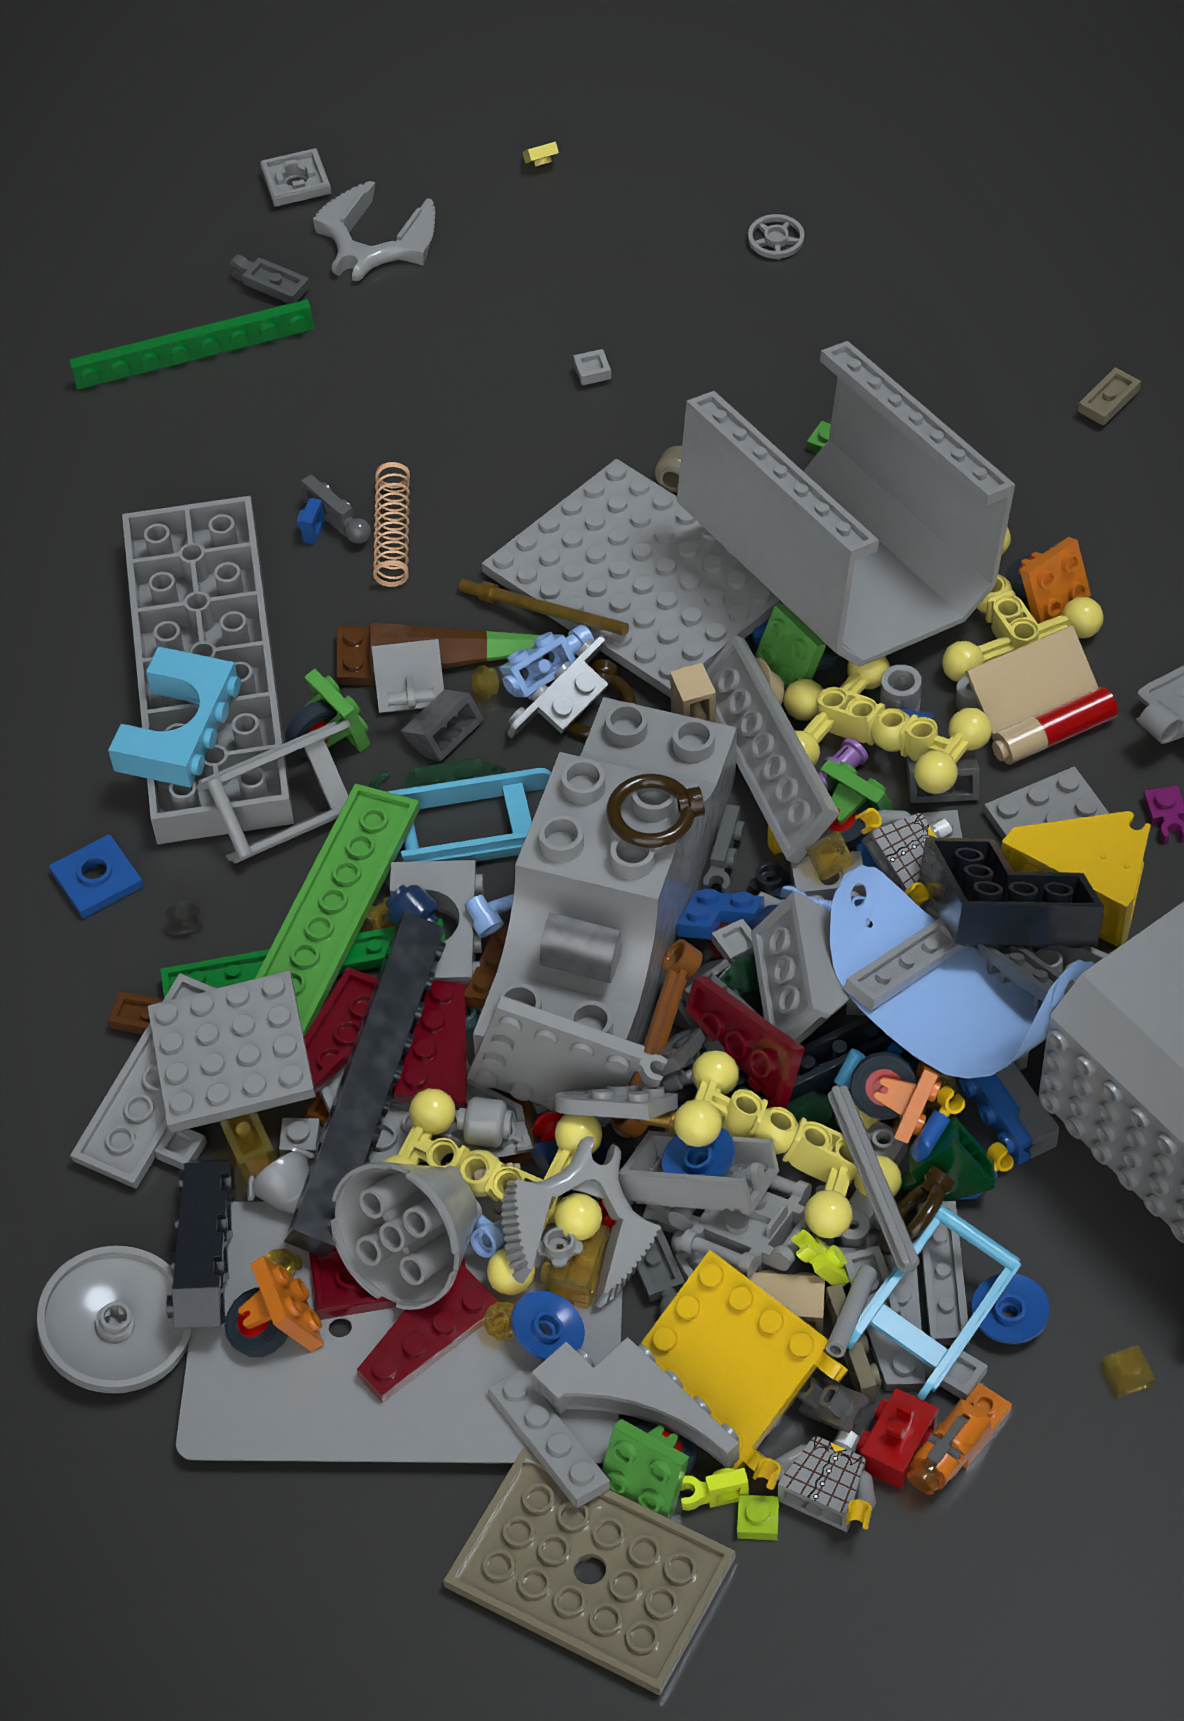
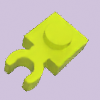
M804 1229L791 1238L792 1242L800 1248L796 1255L803 1262L811 1263L814 1272L832 1286L842 1284V1287L850 1282L844 1266L847 1264L846 1257L837 1246L832 1245L830 1247L818 1237L814 1239Z

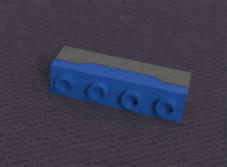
M1014 1062L991 1076L970 1079L958 1077L959 1085L967 1098L972 1097L978 1106V1113L986 1126H992L997 1134L998 1142L1008 1149L1007 1155L1011 1154L1018 1165L1029 1160V1158L1032 1159L1057 1147L1059 1126L1050 1113L1044 1109L1038 1096Z

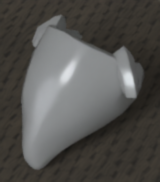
M298 1147L289 1148L291 1150L290 1153L271 1163L255 1179L253 1175H250L246 1192L247 1201H253L255 1196H257L277 1210L293 1214L309 1171L307 1160L312 1159L314 1153Z

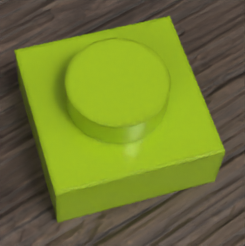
M739 1495L737 1539L778 1541L779 1496Z

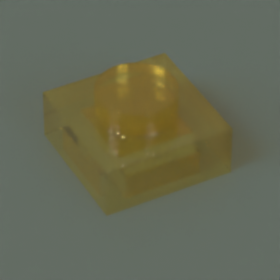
M833 831L806 847V851L820 879L826 880L854 864L840 831Z
M1139 1345L1102 1358L1101 1365L1118 1398L1154 1385L1155 1376Z

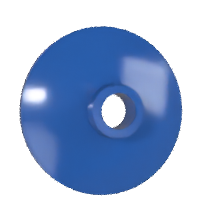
M723 1127L716 1140L710 1145L702 1147L688 1146L676 1134L664 1150L662 1157L663 1172L724 1177L731 1168L735 1158L734 1141Z
M1015 1273L978 1328L986 1336L1000 1343L1020 1344L1028 1342L1037 1337L1048 1323L1050 1314L1048 1297L1041 1286L1034 1280ZM1000 1274L989 1277L978 1286L972 1299V1315ZM1011 1311L1016 1314V1317H1006L1003 1313Z
M534 1291L519 1299L513 1308L511 1326L518 1343L532 1356L545 1361L565 1342L575 1351L581 1348L585 1337L582 1318L576 1308L562 1296L549 1291Z

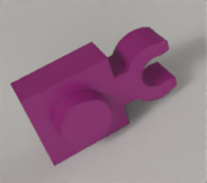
M1178 785L1144 790L1143 802L1151 826L1161 825V842L1168 844L1169 832L1178 833L1183 842L1184 802Z

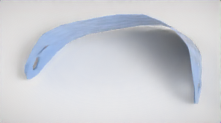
M861 865L843 875L832 900L830 948L833 968L843 988L847 978L935 921L932 916L923 911L904 891L876 867ZM861 883L865 887L866 896L861 905L855 906L851 901V891L856 884ZM866 919L872 921L873 925L871 928L866 926ZM964 947L963 950L872 1011L849 993L847 994L890 1038L914 1057L944 1075L966 1079L986 1077L1009 1066L1046 1040L1049 1016L1064 997L1066 986L1073 978L1077 980L1094 963L1092 961L1084 962L1077 960L1071 964L1050 987L1041 1007L1038 1009L1033 1006L1034 995L1026 989L1023 990L1017 987L1013 981L1001 983L1000 972L989 974L987 971L988 961L978 954L979 950L974 947Z

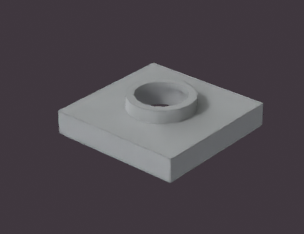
M317 148L260 161L261 170L274 207L331 194V187ZM292 179H301L299 181H292V185L287 184Z

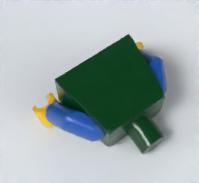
M944 1086L937 1094V1101L941 1105L940 1110H934L909 1149V1170L901 1173V1187L908 1194L912 1189L924 1182V1174L932 1165L947 1174L956 1184L948 1194L944 1195L943 1201H954L957 1199L974 1200L983 1192L994 1189L995 1179L998 1177L996 1172L998 1170L1003 1172L1010 1170L1013 1167L1014 1160L1010 1154L1007 1155L1008 1149L1000 1142L992 1144L986 1152L956 1117L951 1120L948 1118L950 1114L960 1113L965 1107V1101L960 1094L954 1096V1090L950 1086Z

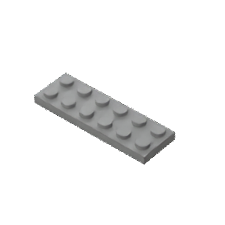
M179 973L162 1002L216 988ZM151 1023L147 1026L70 1155L74 1162L135 1189L138 1188L155 1159V1149L169 1130Z

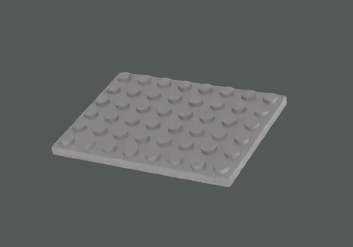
M618 459L607 465L482 562L483 573L511 592L628 623L629 631L626 636L589 626L586 627L590 630L595 640L600 635L606 639L600 650L601 652L670 698V671L698 663H703L705 670H707L733 635L745 639L756 627H759L770 618L775 605L783 604L777 596L677 502V496ZM549 616L570 631L580 625Z

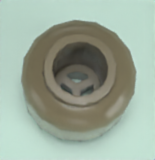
M682 446L667 448L658 460L654 471L658 484L671 493H678Z

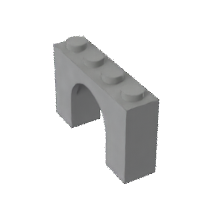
M475 860L391 862L390 896L401 885L407 887L419 885L438 902L439 912L449 915L457 922L456 931L445 941L446 946L439 962L434 961L430 971L436 973L434 980L465 984L466 989L476 967H480V962L475 961L476 953H482V938H479L472 924L474 921L464 906L473 897L484 895L483 874H477ZM426 992L422 993L421 998H424Z

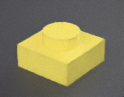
M556 142L528 149L522 153L525 164L534 162L535 167L552 162L551 156L559 152Z

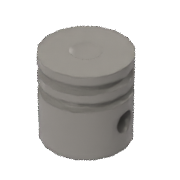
M895 665L884 671L881 677L880 703L885 704V710L888 708L900 709L901 707L920 710L922 679L919 672L907 665Z

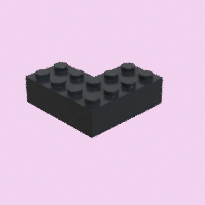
M925 837L919 876L955 944L965 947H975L978 944H995L1004 948L1012 947L1013 945H1031L1036 948H1045L1049 945H1065L1070 948L1097 946L1104 905L1084 873L1014 872L995 839Z

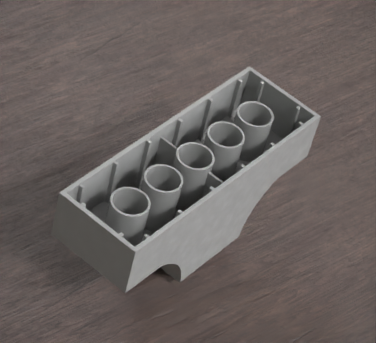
M603 697L581 755L576 756L559 752L515 864V887L509 927L496 976L473 1033L475 1054L501 995L631 1042L643 1044L667 974L662 969L663 957L669 947L680 938L677 936L676 923L697 890L736 778L737 727ZM641 774H661L679 781L687 789L699 786L703 795L705 815L695 817L689 831L681 839L667 846L643 848L629 844L614 833L606 815L608 799L620 783ZM646 788L633 792L624 800L621 807V815L626 824L634 830L643 833L665 831L672 827L680 817L676 798L667 791L656 788ZM549 912L620 930L622 954L611 984L540 965L541 940Z

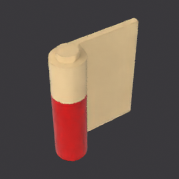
M1073 625L965 671L981 711L987 714L992 724L993 752L998 760L1004 761L1009 765L1115 719L1118 716V707L1112 693L1106 687L1098 688Z

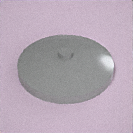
M128 1246L95 1248L83 1252L63 1264L47 1282L42 1291L37 1309L38 1337L42 1350L51 1365L70 1382L82 1388L101 1393L136 1391L152 1385L165 1377L183 1357L192 1334V1328H174L173 1318L168 1319L167 1295H172L174 1276L171 1273V1266L150 1252Z

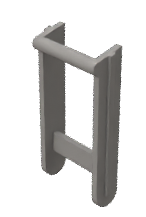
M349 720L338 724L332 722L198 781L199 784L195 785L198 792L209 788L236 850L226 855L228 861L233 860L234 863H238L338 818L348 798V794L324 738L350 727ZM304 747L330 809L248 845L222 782Z

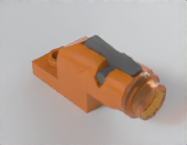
M979 1382L966 1400H959L945 1420L937 1426L928 1441L923 1444L913 1457L909 1465L910 1471L907 1474L911 1484L927 1495H933L936 1490H942L962 1466L966 1469L970 1466L1011 1412L1012 1403Z

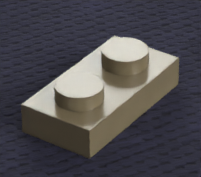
M1115 367L1079 402L1078 412L1104 426L1140 391L1141 381Z

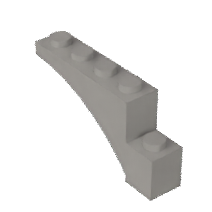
M628 1337L595 1367L592 1359L586 1352L580 1348L575 1351L565 1342L531 1372L534 1389L560 1415L568 1409L608 1411L633 1416L661 1425L687 1438L707 1451L726 1468H730L739 1460V1438L734 1430L725 1423L721 1425L710 1416L711 1411L699 1397L695 1396L692 1399L683 1390L682 1382L670 1370L664 1372L655 1363L654 1355L643 1344L637 1346Z

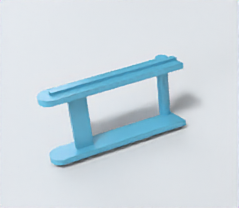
M535 768L388 791L389 793L419 800L420 809L504 796L512 834L419 848L413 822L404 841L405 851H401L403 860L405 862L475 860L477 862L519 855L532 823L525 792L545 789L551 772L546 768Z
M943 1205L929 1226L913 1242L917 1255H919L940 1223H942L1005 1268L948 1350L884 1305L907 1272H901L895 1266L862 1312L847 1347L851 1350L870 1324L931 1367L934 1372L916 1396L921 1400L926 1398L930 1390L934 1392L1021 1266V1263H1019L1020 1258Z

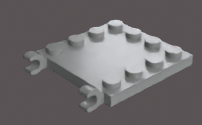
M501 995L472 1061L467 1079L473 1080L485 1088H496L510 1093L518 1100H529L544 1105L547 1109L554 1112L556 1093L577 1089H606V1085L609 1084L628 1085L634 1072L640 1075L641 1080L646 1085L658 1087L663 1076L653 1073L650 1068L663 1071L668 1060L661 1055L645 1053V1046ZM595 1116L601 1126L606 1127L608 1123L611 1124L612 1117ZM613 1127L614 1131L619 1136L629 1138L628 1136H626L625 1134H623L622 1132Z

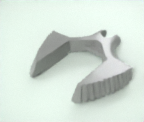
M368 181L364 185L354 186L350 191L347 190L345 193L340 194V196L335 197L336 199L326 203L327 205H324L318 211L319 213L316 214V217L313 218L316 233L334 239L338 253L331 267L333 273L340 276L343 271L352 268V280L360 281L373 268L396 260L424 266L435 226L436 211H434L435 206H433L432 199L427 198L423 205L415 210L397 235L396 242L389 241L374 246L353 241L349 232L372 203L375 182Z
M587 1136L580 1140L571 1163L554 1176L539 1182L507 1181L506 1185L508 1188L504 1191L506 1195L503 1196L504 1203L501 1209L504 1210L501 1212V1217H503L504 1241L507 1243L505 1244V1250H508L506 1257L507 1261L510 1260L511 1262L509 1268L510 1270L514 1269L512 1274L514 1279L519 1283H524L533 1269L551 1199L571 1189L600 1198L611 1219L616 1220L615 1225L612 1226L598 1279L600 1282L593 1304L595 1307H601L606 1305L607 1299L609 1301L612 1300L614 1294L617 1295L620 1292L621 1286L624 1287L627 1280L629 1281L636 1272V1268L641 1266V1262L644 1261L645 1256L648 1254L655 1240L654 1238L658 1235L656 1232L661 1229V1226L639 1216L628 1203L619 1182L621 1160L619 1147L612 1144L604 1163L599 1165L595 1163L591 1155L594 1138Z

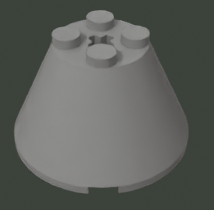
M369 1162L350 1171L337 1185L332 1201L336 1202L335 1218L330 1222L338 1253L354 1279L375 1298L379 1299L383 1296L397 1303L396 1308L414 1310L432 1305L441 1299L452 1287L476 1222L482 1215V1207L475 1199L467 1182L462 1178L461 1172L454 1166L444 1168L391 1162Z

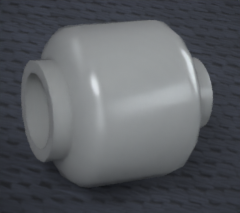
M473 1097L469 1100L467 1108H459L457 1130L464 1131V1140L468 1144L493 1148L499 1147L503 1140H509L513 1111L507 1110V1105L502 1100Z

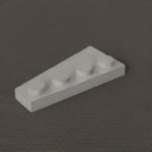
M874 1246L838 1248L843 1254H848ZM882 1253L888 1273L890 1274L896 1266L892 1255ZM916 1266L914 1271H907L895 1287L894 1292L901 1310V1317L922 1331ZM874 1327L866 1328L871 1343V1350L885 1391H894L895 1388L902 1391H920L926 1383L924 1363Z

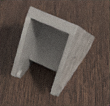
M793 891L751 931L764 1019L800 1044L842 1008L850 997L837 979L833 968L830 948L831 912L807 896Z

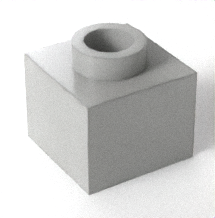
M879 1121L875 1122L867 1132L875 1154L890 1158L898 1166L907 1152L908 1144L894 1138L892 1127Z

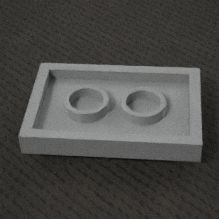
M1075 766L984 804V814L1002 839L1007 836L1013 827L1110 814Z

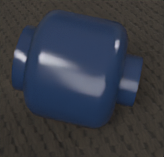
M401 885L392 893L385 904L388 908L387 919L394 926H396L405 911L436 924L439 922V919L436 917L439 909L438 902L419 885H410L408 887Z

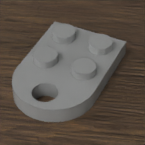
M609 1084L606 1085V1089H577L561 1091L555 1094V1111L570 1115L649 1120L678 1109V1094L664 1093V1087L644 1086L641 1087V1091H629V1085Z

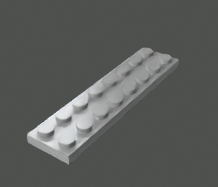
M733 635L706 670L716 692V723L737 727L736 763L787 861L798 864L840 813L745 639Z

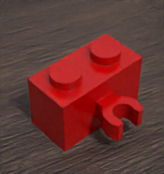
M895 1388L889 1400L883 1398L874 1415V1420L877 1421L871 1432L868 1430L863 1432L856 1447V1452L866 1459L865 1471L902 1490L915 1467L913 1457L923 1444L928 1441L937 1427L939 1408L898 1388Z

